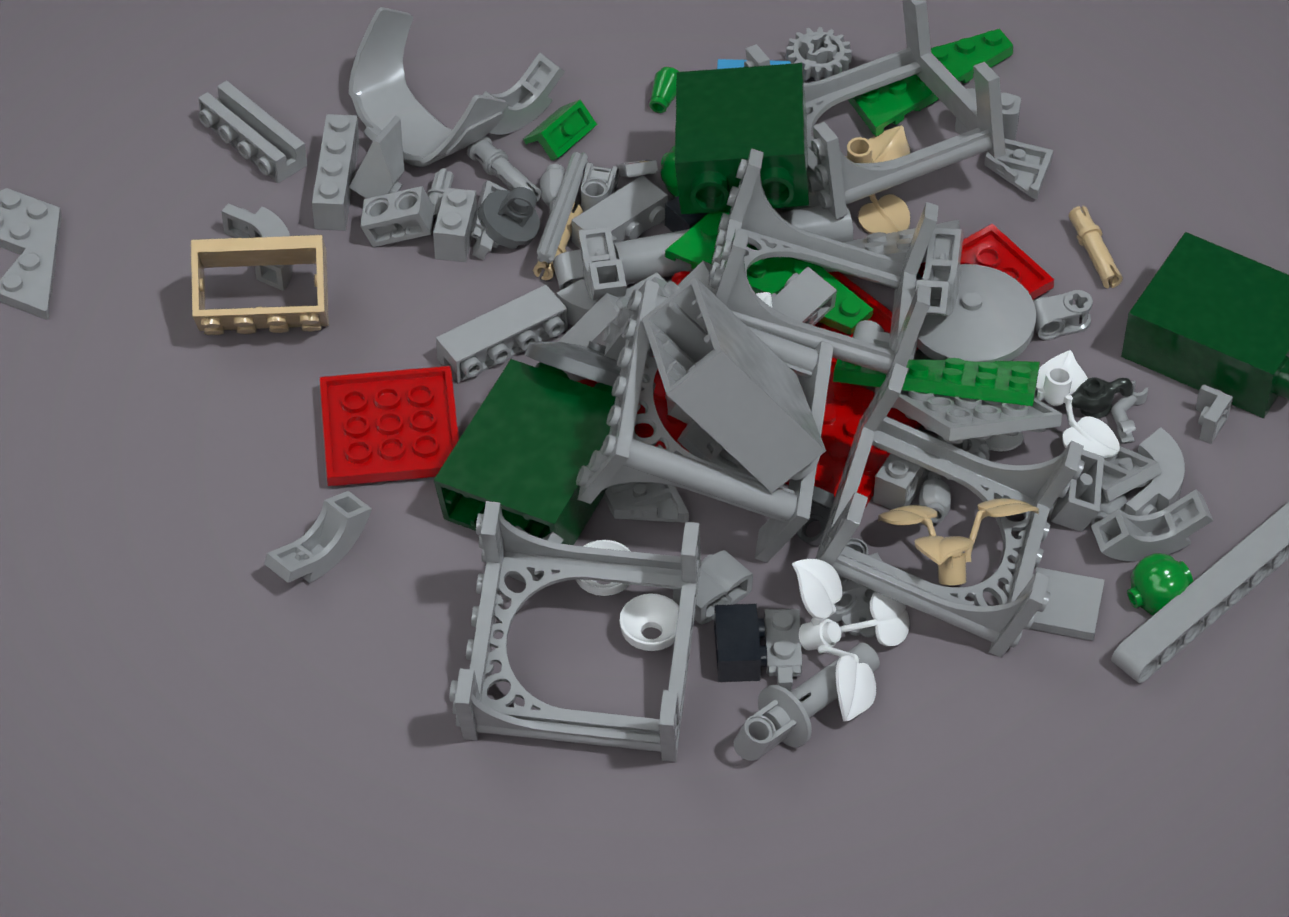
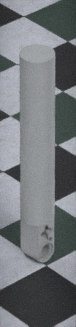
M821 205L778 213L791 225L809 233L842 243L853 241V224L848 206V215L837 219L828 209H823ZM690 229L613 243L616 259H622L626 285L638 283L656 272L662 278L671 277L680 271L692 272L694 269L691 268V264L679 259L673 261L665 257V250ZM581 250L564 252L554 258L553 266L560 291L580 279L584 280Z

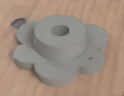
M870 607L842 616L843 625L873 620ZM875 626L849 631L854 636L861 634L864 637H873L876 634Z

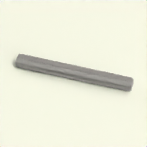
M576 151L571 155L537 249V259L539 262L545 261L549 264L555 258L584 176L586 164L588 163V156L584 152L580 154Z

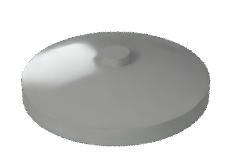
M961 264L960 287L953 312L949 316L926 314L917 337V347L933 360L959 358L964 361L974 362L1012 361L1027 348L1034 334L1036 309L1032 297L1022 284L1000 270L982 265Z

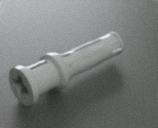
M488 136L468 146L467 155L472 160L480 162L487 174L495 175L511 190L517 187L530 189L536 195L537 201L540 199L541 190L509 163L507 154L501 149H496Z

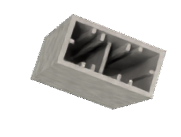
M696 276L642 318L666 395L771 493L789 479L800 480L814 470L820 455L826 449L797 374Z

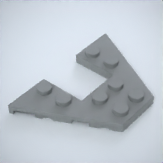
M8 188L0 191V247L20 254V256L0 279V302L48 320L50 295L53 290L52 279L54 278L56 266V247L59 241L58 230L62 217L60 207Z

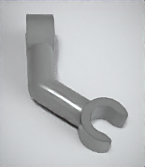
M1131 381L1133 384V394L1128 397L1123 396L1111 408L1112 416L1117 425L1118 438L1121 443L1135 441L1131 431H1135L1136 427L1133 420L1128 419L1126 411L1133 405H1141L1147 400L1148 388H1145L1140 393L1134 392L1136 381Z

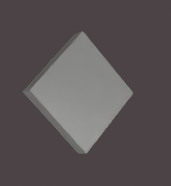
M1036 567V572L1038 571L1050 577L1046 590L1050 592V598L1044 611L1036 612V617L1030 629L1093 641L1105 580Z

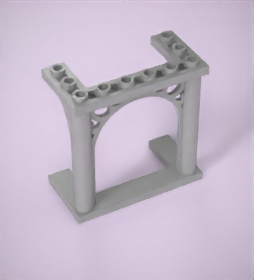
M902 0L906 49L831 77L804 83L807 112L809 192H814L822 208L828 209L836 219L848 215L846 205L986 151L994 159L1006 154L1000 77L985 62L973 66L976 99L931 53L927 3L925 0ZM757 44L745 48L747 61L744 62V67L770 65V59ZM916 74L967 128L968 132L893 160L878 163H854L843 155L839 148L838 137L825 122L816 125L815 123L825 111L840 102Z
M751 149L748 159H741L736 178L741 180L738 188L734 186L731 188L727 205L732 206L729 215L723 213L720 220L707 288L747 326L815 349L821 341L834 345L832 358L885 373L886 378L895 363L906 367L930 306L931 288L918 284L915 291L918 270L937 223L938 205L929 202L925 203L904 261L809 233L785 221L772 208L762 188L760 169L764 152ZM747 244L755 246L758 250L747 247ZM791 257L894 288L889 348L809 325L776 311L762 301L752 290L746 275L747 269L761 259Z
M646 280L638 291L633 290L627 306L620 307L615 321L607 324L603 334V341L607 342L604 356L615 360L618 359L617 366L621 367V371L612 389V395L616 399L607 417V425L611 426L610 432L606 436L602 448L599 451L595 450L589 464L587 466L583 465L578 473L576 485L580 486L578 500L591 504L603 489L629 482H653L684 488L770 517L759 529L755 559L767 563L809 520L817 465L806 477L800 480H790L788 489L780 486L771 493L756 478L700 459L682 448L670 436L661 423L654 405L653 382L658 367L655 358L648 355L651 345L642 318L668 297L658 294L659 283ZM747 326L797 374L821 436L834 345L821 341L815 349ZM643 377L647 379L648 383L642 381ZM641 405L646 409L645 414H637ZM639 423H648L653 427L654 433L651 437L641 438L635 434L634 427ZM658 441H662L665 444L666 449H664L661 445H658V447H655L654 445Z
M895 363L859 420L815 559L829 563L837 571L838 575L990 641L989 653L1002 658L1010 646L1013 648L1017 646L1023 629H1030L1036 617V612H1043L1048 604L1050 592L1046 590L1050 577L1038 571L1033 574V570L1038 566L1043 556L1044 550L1040 548V544L1045 540L1050 529V523L1046 522L1047 518L1052 514L1057 498L1063 499L1065 497L1071 479L1077 480L1083 470L1085 462L1080 459L1084 446L1071 440L1061 455L1049 461L1033 465H1008L980 458L886 416L901 394L908 368ZM872 445L965 486L983 502L993 500L994 497L997 499L1008 498L1020 500L1039 508V514L1033 511L1024 512V520L1019 522L1010 521L1006 516L995 517L1003 539V554L997 571L987 580L969 587H945L933 584L846 546L860 525L868 497L857 493ZM1012 531H1021L1016 539L1011 534ZM1007 558L1012 559L1013 563H1010ZM998 581L1005 583L1003 589L998 587ZM987 591L993 594L998 600L999 605L988 606L983 598V592ZM970 596L974 601H967L965 597Z
M486 501L484 514L478 513L476 534L479 535V548L482 549L481 559L482 562H486L485 573H479L477 579L476 593L481 594L480 605L474 606L472 611L471 626L476 627L474 639H468L466 659L471 660L470 669L460 668L458 680H452L449 697L450 702H453V714H456V726L461 727L463 739L478 741L479 732L656 751L661 752L662 761L676 762L701 570L700 523L685 522L681 557L574 546L544 540L525 533L507 522L502 516L501 504L499 502ZM528 570L534 571V575L544 573L539 581H533L532 575ZM509 574L521 576L526 583L525 590L515 593L508 589L504 582L506 576ZM567 580H593L680 589L681 597L669 689L663 690L660 719L558 708L532 696L516 679L507 656L509 629L521 606L541 589ZM500 592L505 598L511 600V606L508 609H501L499 607H503V599L500 596ZM496 632L503 633L501 639H495L493 636ZM492 663H500L502 665L501 671L490 675L494 669ZM505 681L511 685L509 693L501 699L493 700L487 696L489 688L497 682ZM516 697H521L525 702L524 706L514 703V707H508L514 702Z

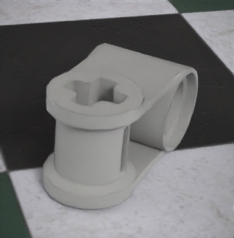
M591 162L586 164L581 184V208L583 212L616 192L619 180L618 166H613L610 169L596 167Z
M1073 290L1055 296L1041 297L1033 301L1036 309L1035 330L1038 337L1043 340L1086 331L1091 324L1089 311L1092 309L1093 299L1085 291Z

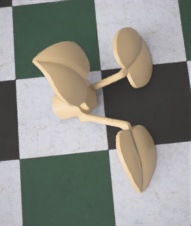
M901 125L888 129L879 136H873L870 139L857 137L850 140L847 144V156L845 157L854 163H878L910 154V147L905 136L904 127ZM875 194L870 195L872 203L865 204L859 210V224L869 234L877 232L888 234L907 230L910 226V212L906 203L892 194L885 195L877 200Z
M1008 498L993 499L979 503L978 510L980 511L976 514L969 538L961 536H936L931 518L937 517V511L926 506L909 505L898 507L879 514L878 521L893 525L924 524L928 528L930 536L916 539L915 547L938 564L940 584L960 585L966 583V562H971V552L983 518L987 516L1005 517L1028 511L1039 514V508L1020 500Z

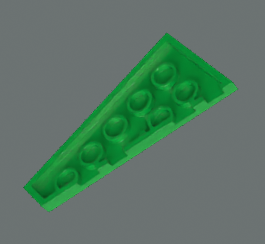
M996 29L945 45L935 46L931 48V53L959 82L967 83L973 79L974 65L985 62L990 68L1013 55V44L1001 29ZM915 74L848 99V101L874 136L877 137L884 133V127L891 123L899 124L904 120V115L912 110L920 111L939 98Z
M730 211L707 214L665 250V257L673 261L679 259L689 263L692 269H695L702 261L711 264L722 214L729 215ZM747 244V247L758 250L755 246ZM770 257L756 261L747 269V279L755 294L763 292L778 294L785 288L786 282L793 274H800L807 267L811 268L837 290L835 307L818 322L851 335L854 333L857 323L872 317L873 308L821 266L791 257Z
M947 358L946 360L909 359L906 365L908 371L902 390L1033 406L1040 362L964 361L959 358ZM837 359L833 374V382L881 387L886 379L885 373Z

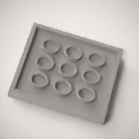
M875 387V395L880 387ZM901 390V394L892 406V408L903 412L907 418L916 420L924 425L926 430L933 431L943 437L945 442L954 444L962 443L963 439L970 438L987 440L992 435L1016 436L1019 432L1029 430L1045 432L1047 428L1061 426L1062 413L1034 398L1033 406Z

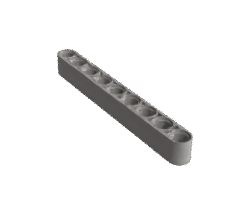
M1289 502L1191 583L1184 592L1172 599L1128 636L1114 651L1111 662L1138 683H1143L1289 559Z

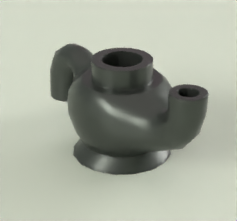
M1096 377L1089 378L1071 394L1073 397L1072 408L1080 409L1081 413L1085 416L1094 418L1104 417L1111 411L1114 395L1120 392L1125 397L1131 396L1133 394V384L1129 378H1118L1112 382Z

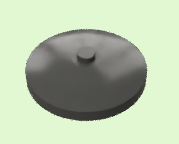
M589 341L588 347L564 342H529L525 352V356L609 386L614 385L621 371V367L617 366L618 359L615 360L604 356L606 346ZM643 377L642 381L648 383L647 379ZM653 382V393H654V390H655V387H656V383H654V382Z

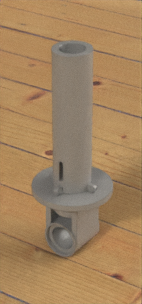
M859 643L848 651L858 656L859 663L868 664L872 672L879 668V657L868 644ZM839 658L791 692L779 685H769L764 688L758 697L759 711L745 721L734 739L736 753L743 759L754 761L761 758L781 742L791 747H800L807 743L812 733L810 717L838 698L835 672Z

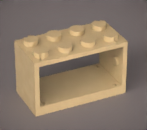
M322 235L191 240L192 317L199 331H204L206 335H221L224 333V330H237V333L252 334L256 333V329L269 328L270 332L283 333L288 332L289 327H302L303 331L312 332L321 330V326H329L327 251ZM317 264V274H314V284L317 287V306L205 310L204 268Z

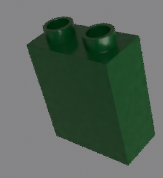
M802 63L677 72L675 170L681 214L730 211L732 206L727 205L732 186L738 188L741 180L736 178L741 159H748L751 149L764 152L760 169L761 184L772 208L808 206L807 112Z
M1185 232L1128 313L1121 357L1199 390L1202 385H1206L1220 390L1233 397L1231 405L1265 418L1278 396L1289 400V275Z
M510 359L434 478L444 520L476 531L478 513L484 514L486 501L499 502L503 518L514 527L517 525L528 534L541 539L554 532L564 539L561 544L574 545L607 488L603 489L593 502L589 504L578 500L580 486L576 485V480L581 467L589 464L595 450L599 451L602 448L606 436L609 435L611 426L607 425V417L616 399L612 395L613 386L597 383L594 387L571 380L563 370L542 362L537 363L534 367Z

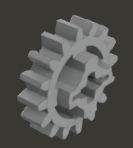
M819 27L817 32H813L810 28H806L805 35L797 32L796 39L790 38L789 46L786 47V59L791 61V64L802 63L804 80L814 77L815 81H819L820 78L831 77V75L841 73L842 70L847 71L849 63H851L852 50H850V42L844 41V35L842 34L834 36L833 29L823 32L822 27Z

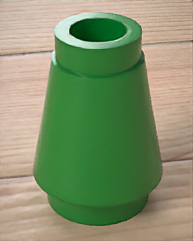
M663 67L655 74L649 107L657 113L666 112L676 97L677 72H679L677 69Z

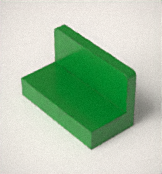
M580 99L560 107L524 137L523 141L525 144H529L538 140L549 158L555 160L592 130L597 123Z

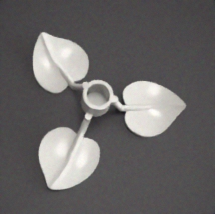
M1066 351L1050 359L1039 368L1036 399L1041 401L1045 398V401L1052 406H1059L1065 403L1067 420L1071 428L1066 429L1062 435L1064 447L1066 448L1072 440L1083 445V450L1104 456V458L1113 457L1118 454L1120 449L1118 439L1107 424L1090 416L1081 418L1078 423L1074 420L1072 410L1073 397L1071 394L1088 378L1075 360L1072 351ZM1019 432L1016 436L992 435L990 439L985 441L986 445L989 446V450L1009 451L1022 444L1023 434Z
M804 559L793 562L792 566L798 577L803 604L808 613L813 617L811 619L812 622L801 625L799 629L800 643L806 650L818 649L820 654L829 653L840 657L835 672L837 694L843 722L850 721L873 704L876 696V682L869 665L859 663V658L856 654L832 648V646L840 640L841 633L875 626L876 637L880 644L888 647L899 645L907 637L910 627L909 615L905 610L906 606L875 591L870 600V612L873 620L839 626L836 622L827 619L836 612L834 604L842 597V585L837 571L829 563L819 559Z

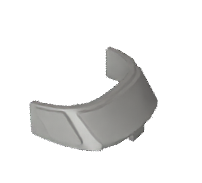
M380 7L372 18L357 50L349 81V95L352 97L357 115L366 126L364 133L373 141L396 115L401 119L403 161L412 166L420 167L434 163L485 137L504 117L503 113L508 108V103L502 99L475 95L454 129L452 130L444 126L415 99L406 85L403 54L413 16L407 12Z

